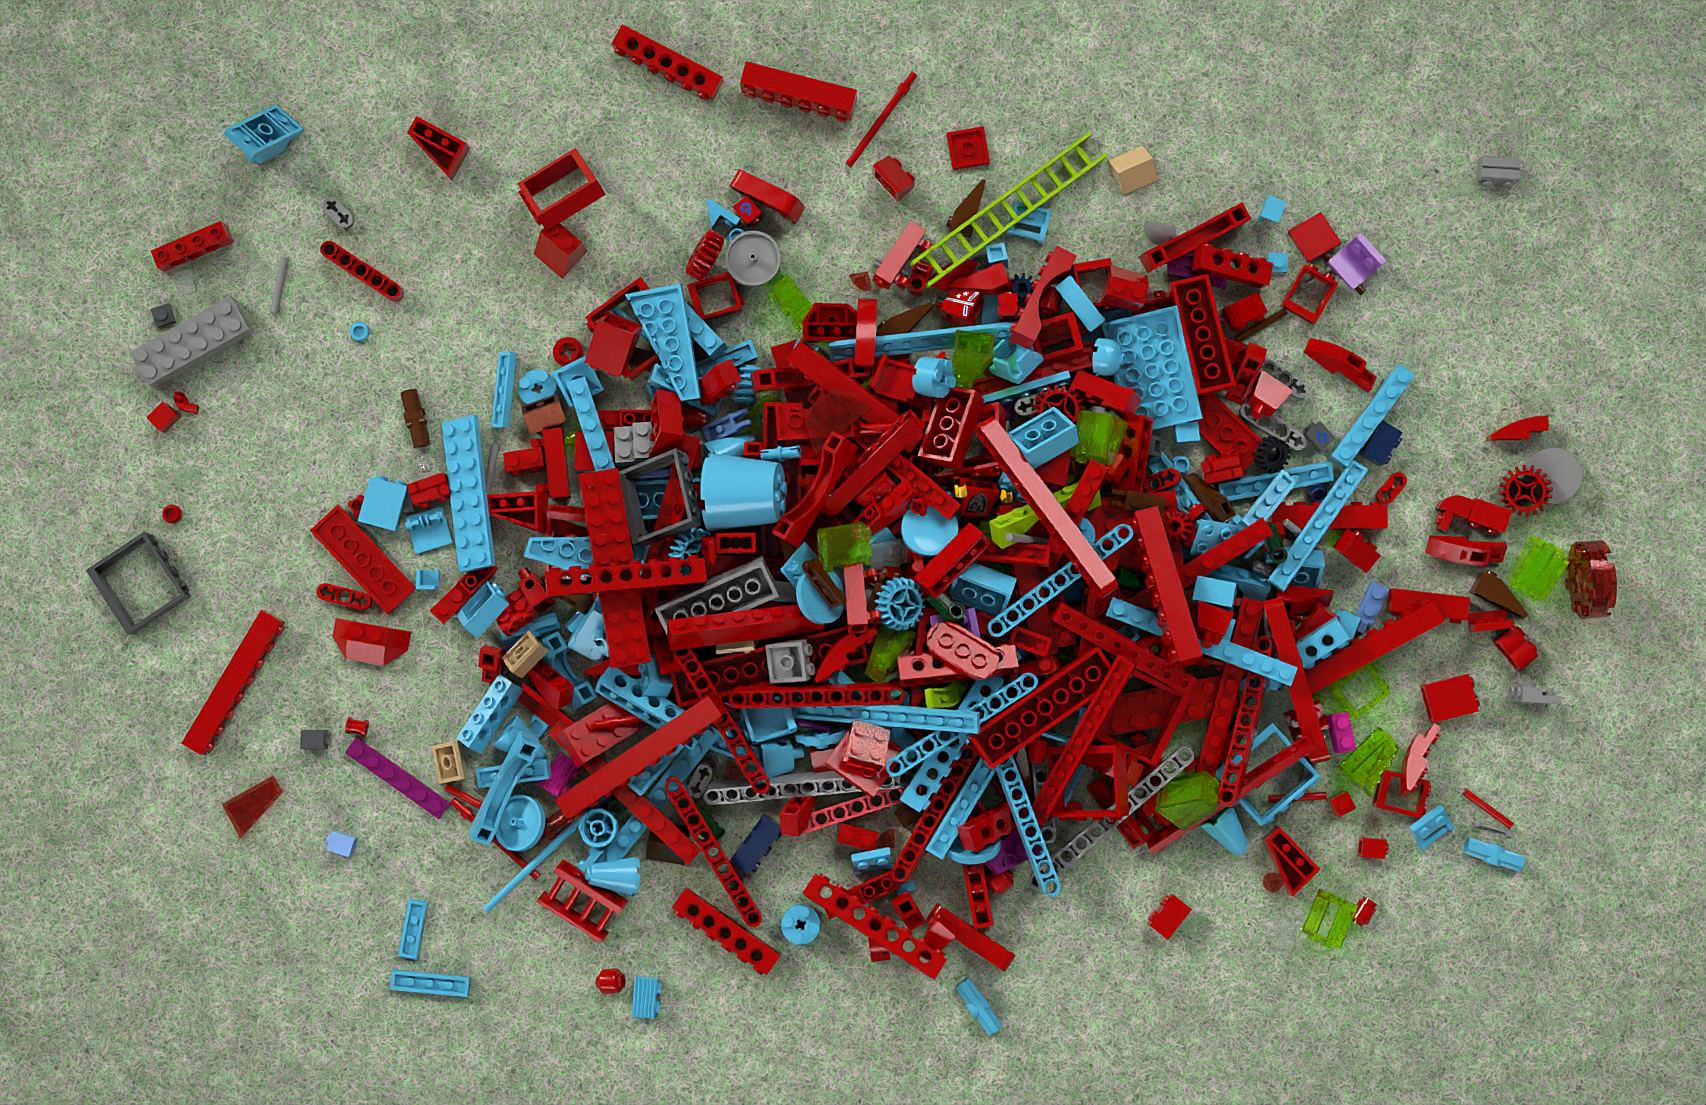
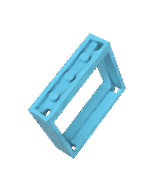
M1272 721L1255 735L1251 752L1272 733H1275L1287 747L1293 743ZM1241 755L1235 756L1234 764H1238L1242 760ZM1302 757L1299 761L1311 774L1263 815L1245 797L1239 799L1240 804L1260 826L1263 824L1268 825L1272 822L1277 812H1284L1290 806L1288 803L1291 800H1298L1304 795V789L1308 786L1312 788L1319 781L1320 773L1305 757ZM1226 761L1216 770L1215 776L1220 781L1222 780Z

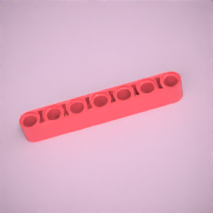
M921 785L918 786L919 789H918L917 794H919V795H920L921 792H922V786H921ZM906 787L893 789H897L901 796ZM882 789L876 793V795L882 798V802L878 806L871 803V797L867 794L813 811L808 827L801 834L903 801L899 798L893 800L889 797V793L893 789ZM856 801H860L864 805L860 812H856L852 808L853 803ZM837 807H842L845 810V815L841 818L836 817L834 814V810ZM819 813L825 814L827 817L826 822L818 823L816 815Z

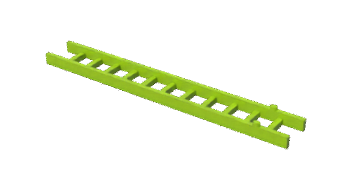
M1089 131L912 260L910 265L914 266L923 258H926L937 272L938 276L926 284L927 288L931 287L1108 156L1107 153L1091 162L1089 156L1079 146L1092 133ZM1073 149L1086 164V167L1078 173L1064 157ZM1058 160L1061 161L1072 176L1063 184L1049 167ZM1042 171H1045L1057 186L1048 195L1035 179ZM1029 181L1043 198L1035 205L1030 203L1020 189ZM1014 192L1028 209L1020 216L1016 215L1005 200ZM999 203H1001L1013 219L1005 227L1001 225L990 210ZM985 213L998 229V232L990 238H987L975 222ZM969 225L972 226L983 241L974 249L960 233ZM953 236L958 238L968 252L959 260L945 244ZM938 247L943 249L953 263L944 271L930 255Z

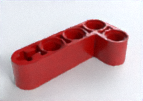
M738 169L729 185L740 194L748 195L750 199L779 212L783 218H789L794 224L797 223L805 209L803 203L796 196L741 169Z

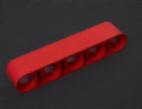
M325 241L321 244V254L332 263L393 302H398L403 298V288L387 276L332 241ZM330 247H334V253L327 255V250ZM346 257H350V263L343 265V260ZM366 267V273L359 276V270ZM377 278H382V283L379 286H375L374 281ZM393 288H398V293L395 296H390V291Z
M935 904L926 918L927 921H930L934 916L937 918L943 913L959 928L954 939L1006 972L1016 956L1014 953L1009 952L1005 947L991 940L990 937L981 931L974 929L972 925L959 919L958 916L946 908L944 909L940 904Z

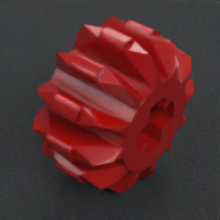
M1173 510L1172 514L1167 512L1166 517L1168 520L1162 519V522L1166 523L1164 529L1166 530L1167 537L1169 536V541L1173 542L1176 540L1177 543H1181V537L1184 540H1188L1186 533L1192 534L1193 531L1189 530V527L1194 526V523H1188L1191 516H1185V511L1178 513L1177 510ZM1177 523L1181 525L1177 529L1173 528V526L1177 525Z

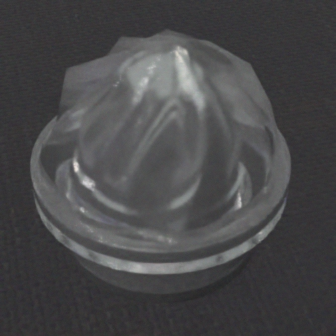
M425 453L414 463L417 470L423 473L431 472L434 468L431 456H427Z

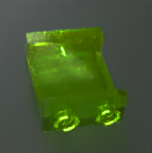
M863 522L818 529L819 560L823 564V570L826 573L833 572V567L858 562L870 565V558H872V550L869 540L872 538L870 528Z

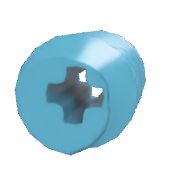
M741 364L744 367L739 368L738 371L743 375H740L742 380L737 386L740 390L734 391V394L739 397L733 398V402L754 406L751 402H756L757 399L753 395L759 393H753L750 374L755 370L763 369L753 365Z

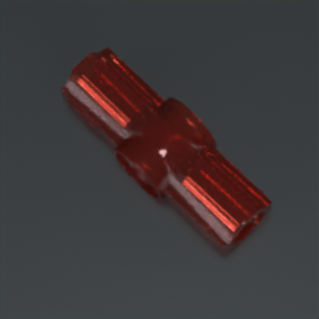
M560 809L548 818L545 817L544 832L540 840L532 848L546 839H555L559 834V830L574 821L575 816L567 819Z

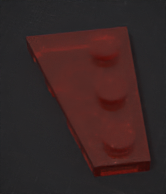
M271 776L222 804L240 838L247 833L283 793L275 776Z

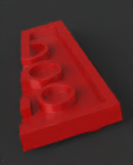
M775 402L777 441L827 440L832 431L846 439L855 438L853 417L833 413L828 414L818 410L799 408V406H789Z

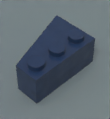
M764 813L730 859V862L747 874L751 871L755 873L761 864L758 862L762 855L766 857L772 849L770 844L773 840L778 841L781 837L780 823Z

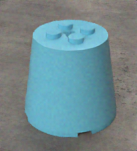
M709 453V458H705L701 475V500H705L706 509L702 510V515L709 532L779 522L781 516L784 515L787 482H785L781 463Z

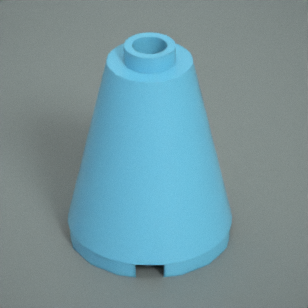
M744 433L702 444V451L705 458H709V453L743 458L744 442L757 441L753 435Z
M515 715L503 727V731L496 736L492 744L496 748L508 753L520 730L532 735L534 734L521 717ZM541 743L533 761L547 758L545 755L547 751Z
M1234 807L1222 809L1211 819L1199 824L1204 831L1233 855H1242L1247 851L1248 841Z
M631 857L590 864L589 868L585 869V880H588V883L627 896H635L634 894H637L640 874H637L636 869L640 868L639 859Z

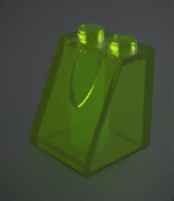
M956 330L951 357L953 374L956 378L955 387L970 389L992 362L994 334Z
M1079 410L1076 423L1079 443L1071 447L1069 455L1075 458L1076 462L1083 464L1093 459L1104 466L1105 464L1112 465L1128 423L1116 415Z
M1530 533L1509 576L1511 587L1517 591L1523 590L1535 600L1541 599L1545 601L1569 563L1565 550Z
M1206 771L1175 777L1158 790L1155 811L1185 831L1217 810L1220 782Z

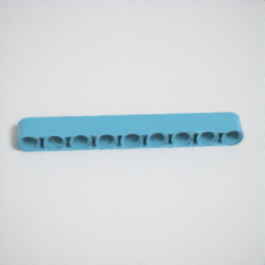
M1120 524L1091 546L1101 560H1104L1132 538L1133 530L1129 525ZM1122 527L1128 531V535L1124 539L1118 535V531ZM1106 539L1112 542V548L1108 551L1102 547V543ZM1069 561L990 620L987 625L988 632L995 637L1004 635L1080 578L1081 574H1073L1071 572L1072 562ZM1058 575H1062L1065 578V582L1061 586L1055 584V577ZM1041 587L1049 589V595L1045 598L1039 595ZM1030 598L1033 601V607L1026 610L1023 607V602L1025 599ZM1011 610L1016 611L1018 614L1015 621H1009L1007 618V614ZM995 622H999L1002 625V630L999 633H993L991 630V626Z
M1024 673L966 711L973 712L975 709L981 708L984 712L983 717L980 719L981 724L1034 690L1038 684L1037 677L1031 673ZM1027 676L1033 679L1031 687H1025L1023 684V679ZM1009 687H1014L1017 691L1016 696L1013 698H1009L1006 694ZM994 697L1000 700V705L996 709L990 707V700ZM934 730L889 759L886 764L887 772L891 776H899L965 733L950 731V738L948 740H941V731ZM927 740H931L934 743V747L930 751L923 749V743ZM909 751L917 753V759L913 762L906 759ZM892 762L900 763L901 768L898 772H892L889 769Z
M1011 755L1004 763L997 765L995 769L1039 888L1045 895L1056 896L1061 889L1060 882L1013 755ZM1009 770L1013 773L1011 781L1005 779V773ZM1015 789L1020 791V797L1017 800L1012 798V791ZM1024 807L1027 810V815L1024 818H1020L1018 812ZM1028 826H1032L1034 829V833L1030 837L1025 833ZM1038 844L1041 848L1040 853L1034 855L1032 848ZM1042 863L1047 865V871L1044 874H1041L1039 871V866ZM1049 882L1054 884V889L1051 892L1046 890V885Z

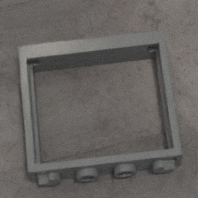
M675 448L619 472L632 545L644 548L702 525L701 511L696 501L697 493L693 488V476L689 471V459L685 452ZM675 463L688 519L646 535L634 479Z
M147 532L141 533L86 570L125 632L130 635L135 634L191 597L188 593L190 591L188 585L184 581L181 582L178 577L180 575L179 571L175 566L169 564L167 561L169 556L163 549L160 550L158 547L159 541L154 534L150 535ZM146 542L180 595L135 624L101 571Z

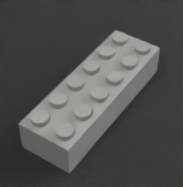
M229 296L129 353L146 384L156 388L253 334L254 331L237 300Z
M763 556L715 576L707 580L706 583L697 584L655 604V611L667 634L668 620L749 610L779 597V590Z

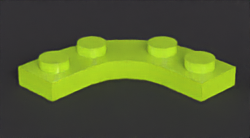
M969 680L947 682L943 688L925 689L927 708L942 709L956 705L960 702L963 691L967 690Z

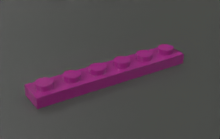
M356 737L345 752L436 818L440 819L450 806L448 800L360 738Z

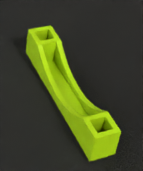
M1079 482L1052 493L1063 509L1068 504ZM1099 490L1088 511L1101 505ZM1028 504L1015 508L1007 514L1000 515L989 521L992 541L1002 549L1017 542L1008 541L1006 535L1008 533L1024 535L1032 525L1039 521V518Z

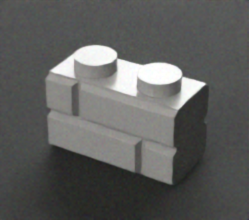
M1491 156L1480 157L1478 159L1477 182H1483L1482 185L1493 186L1494 183H1501L1502 187H1512L1513 184L1520 180L1521 159Z

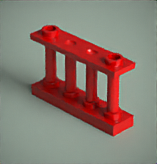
M563 859L553 872L558 878L550 892L544 891L536 902L544 909L550 910L590 936L592 940L602 943L609 933L604 929L614 912L618 915L621 913L628 900L614 891L589 884L588 880H585V873ZM567 881L575 888L564 904L555 897L563 883ZM581 891L591 897L582 914L572 909ZM597 902H600L607 907V910L597 925L589 920L588 917Z

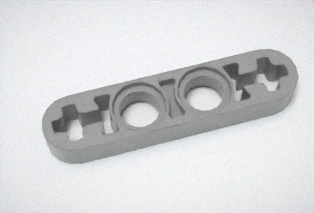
M1267 356L1265 357L1263 365L1271 364L1273 367L1272 373L1269 374L1270 376L1279 381V376L1285 374L1289 378V382L1286 384L1287 387L1292 384L1293 380L1296 381L1293 384L1296 387L1303 386L1304 394L1300 393L1299 395L1296 393L1297 389L1291 387L1293 390L1290 394L1291 396L1302 399L1308 394L1309 387L1303 380ZM1263 365L1258 374H1260L1263 371Z
M1247 403L1241 406L1239 410L1240 416L1269 436L1285 441L1289 437L1290 432H1292V438L1297 439L1299 437L1302 445L1296 447L1293 440L1285 441L1290 449L1299 451L1306 446L1307 442L1303 434L1273 415L1267 417L1270 420L1269 426L1263 427L1260 425V419L1253 421L1254 417L1251 414L1245 415L1246 411L1244 408L1247 409L1251 406ZM1278 427H1283L1286 430L1284 437L1277 436L1276 429Z

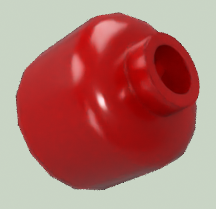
M1010 869L997 875L990 871L986 875V881L988 882L986 886L993 894L995 892L1004 894L1014 884L1013 878L1015 876Z
M602 969L596 977L595 983L602 994H618L625 987L626 978L620 969Z

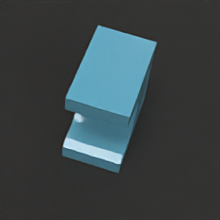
M1197 576L1193 594L1194 605L1196 606L1199 600L1233 612L1237 583Z

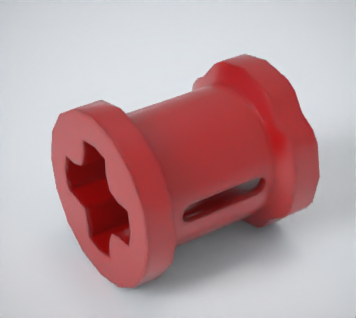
M348 717L345 733H355L366 737L369 721L353 720V718Z

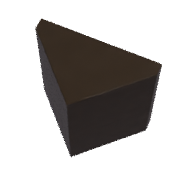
M674 824L689 838L690 831L687 826ZM650 830L646 858L684 865L685 862Z

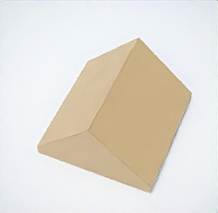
M1143 146L1108 161L1123 195L1158 180L1154 160Z
M528 630L502 659L513 674L523 678L549 650Z
M457 740L432 746L439 784L469 778L462 742Z

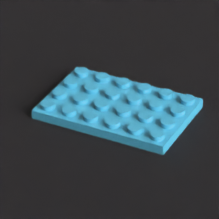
M1177 305L1102 324L1105 338L1117 342L1121 347L1122 353H1125L1124 365H1121L1119 371L1113 376L1115 384L1134 389L1140 397L1141 402L1135 415L1154 418L1152 430L1203 418Z

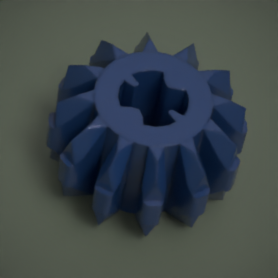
M1022 273L1021 278L1015 274V280L1011 279L1014 289L1010 291L1018 294L1020 306L1023 300L1025 301L1028 293L1032 294L1034 291L1031 289L1034 281L1030 282L1032 276L1030 275L1028 279H1025V273ZM1019 285L1020 287L1022 285L1026 287L1025 293L1024 291H1022V293L1018 292Z

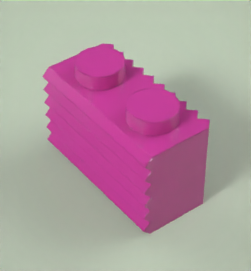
M1348 712L1326 715L1330 725L1329 732L1334 753H1344L1357 749L1355 747L1356 743H1354L1355 739H1353L1354 736L1352 735L1354 732H1352L1353 728H1351L1352 724H1350Z
M561 751L550 765L552 778L540 780L538 785L559 797L560 794L565 793L569 789L570 785H568V782L571 778L575 779L581 769L576 767L571 757Z

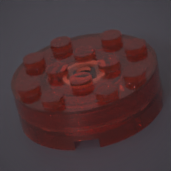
M1603 540L1574 542L1571 545L1568 559L1564 562L1565 570L1568 573V578H1565V588L1570 593L1571 609L1581 619L1609 617L1611 612L1607 613L1608 609L1614 608L1616 604L1617 577L1615 564L1608 563L1606 554L1611 553Z

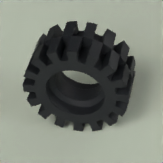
M1274 436L1262 438L1263 442L1259 441L1257 443L1259 447L1255 446L1254 448L1257 452L1253 453V456L1256 457L1253 460L1261 469L1270 473H1277L1279 469H1284V464L1288 465L1286 460H1290L1291 457L1288 455L1291 453V450L1288 449L1289 445ZM1276 448L1274 458L1268 461L1269 452Z

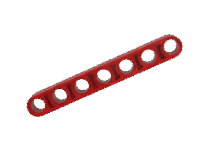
M912 410L903 413L841 474L821 510L829 517H834L921 433L925 427V422Z

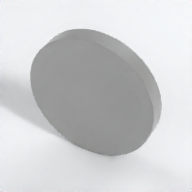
M746 231L737 235L729 243L725 261L728 272L735 281L744 286L758 287L767 284L777 275L781 265V254L777 243L766 233Z
M1559 448L1543 449L1534 454L1526 464V471H1530V466L1533 465V472L1536 473L1540 468L1542 469L1539 473L1540 476L1547 473L1544 481H1552L1546 485L1547 488L1553 487V491H1547V494H1551L1552 498H1545L1549 503H1561L1568 500L1580 487L1582 481L1581 466L1578 460L1566 450ZM1524 475V482L1526 484L1537 479L1531 475ZM1541 483L1533 490V494L1538 500L1543 495ZM1532 484L1530 487H1526L1529 492L1532 490L1531 487H1533L1534 484Z

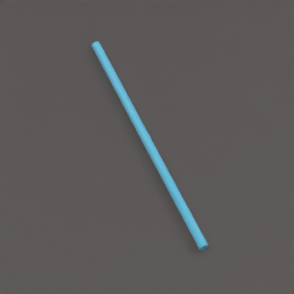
M611 794L607 798L603 795L599 798L601 802H599L592 808L589 806L585 811L588 812L592 809H598L613 794ZM586 812L574 820L483 908L489 913L579 827L580 820Z

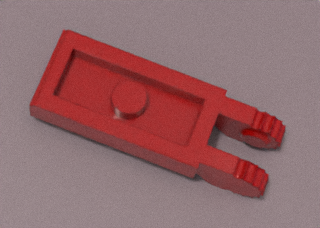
M666 632L663 633L664 641L658 642L656 635H652L653 649L661 675L680 670L679 662L674 656L673 650L670 649Z

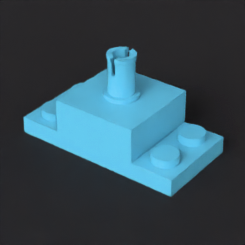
M274 105L226 128L224 135L247 155L248 161L261 164L284 152L289 141L301 135L304 128L279 106Z
M597 596L567 642V647L597 663H601L604 657H609L599 597Z

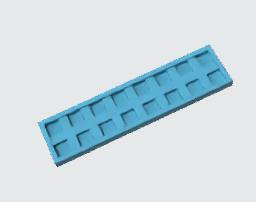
M469 415L442 423L458 568L461 573L495 566L478 416Z

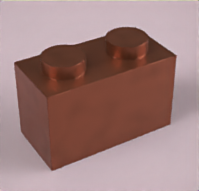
M558 394L521 406L523 417L531 434L535 432L540 433L542 430L552 426H560L567 421L566 413Z

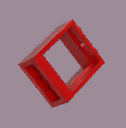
M1111 258L1073 264L1071 267L1073 279L1081 288L1079 274L1105 270L1107 277L1109 267L1112 265ZM1092 303L1096 309L1103 308V311L1114 309V306L1105 303Z
M1308 264V266L1303 265L1280 307L1285 308L1287 311L1311 324H1315L1337 287L1338 282L1335 281L1336 278L1328 273L1323 275L1318 272L1319 269L1316 266ZM1304 274L1329 286L1314 313L1290 301Z
M729 272L687 284L695 313L704 322L743 311L741 305L745 303L742 294H737L736 290L739 284L732 278ZM729 281L736 306L704 315L697 290Z
M1074 311L1041 321L1042 326L1068 319L1075 344L1074 347L1043 355L1037 336L1033 349L1035 352L1042 354L1043 360L1084 349Z
M1381 769L1372 806L1421 819L1427 809V804H1425L1426 797L1431 793L1430 781L1418 778L1417 783L1421 784L1415 812L1385 805L1391 776L1400 778L1401 773Z

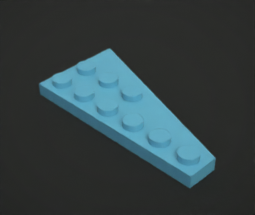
M682 284L625 294L633 307L634 313L641 322L642 328L652 347L659 356L662 366L668 373L680 400L684 402L702 398Z
M530 537L523 555L525 558L564 570H569L571 566H581V569H587L589 565L593 564L588 537ZM631 541L634 561L640 560L641 564L645 563L650 545L640 548L632 545Z

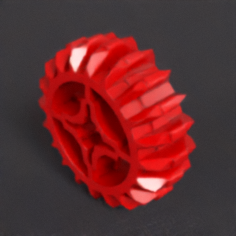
M706 231L688 260L686 273L690 277L699 281L706 277L722 250L724 237L716 231Z
M1055 385L1053 392L1050 387H1047L1048 394L1041 391L1040 395L1042 398L1036 397L1035 401L1039 404H1033V408L1038 411L1032 412V416L1042 414L1043 406L1049 410L1052 407L1058 409L1063 404L1061 408L1063 415L1078 426L1082 424L1077 418H1084V414L1079 412L1084 411L1085 407H1078L1083 400H1075L1079 394L1075 393L1072 396V388L1065 392V386L1063 385L1061 391H1058V386ZM1052 397H1063L1059 403L1047 402ZM1068 401L1073 406L1074 416L1070 415V412L1066 410V403Z
M1526 465L1522 466L1523 471H1519L1518 466H1516L1515 474L1511 470L1508 471V474L1511 476L1510 478L1503 476V480L1507 481V483H1500V487H1505V491L1501 490L1499 494H1505L1506 497L1500 500L1501 502L1508 500L1509 503L1504 507L1508 508L1512 505V513L1518 509V516L1522 515V511H1526L1525 515L1529 517L1530 510L1533 511L1534 515H1537L1536 508L1544 511L1541 504L1549 505L1545 498H1552V495L1547 494V491H1553V487L1547 488L1546 485L1552 481H1544L1547 473L1540 476L1539 473L1542 470L1540 468L1536 473L1533 472V465L1530 466V471H1526ZM1531 475L1537 479L1526 484L1518 476ZM1514 481L1519 491L1511 499L1509 488L1511 482ZM1541 483L1543 495L1538 501L1533 494V490ZM1532 484H1534V486L1531 487L1532 490L1530 491V495L1533 497V499L1527 494L1521 495L1518 498V496L1521 494L1520 491H1522L1521 485L1524 487H1530ZM1522 498H1528L1534 505L1524 507L1516 504V502Z

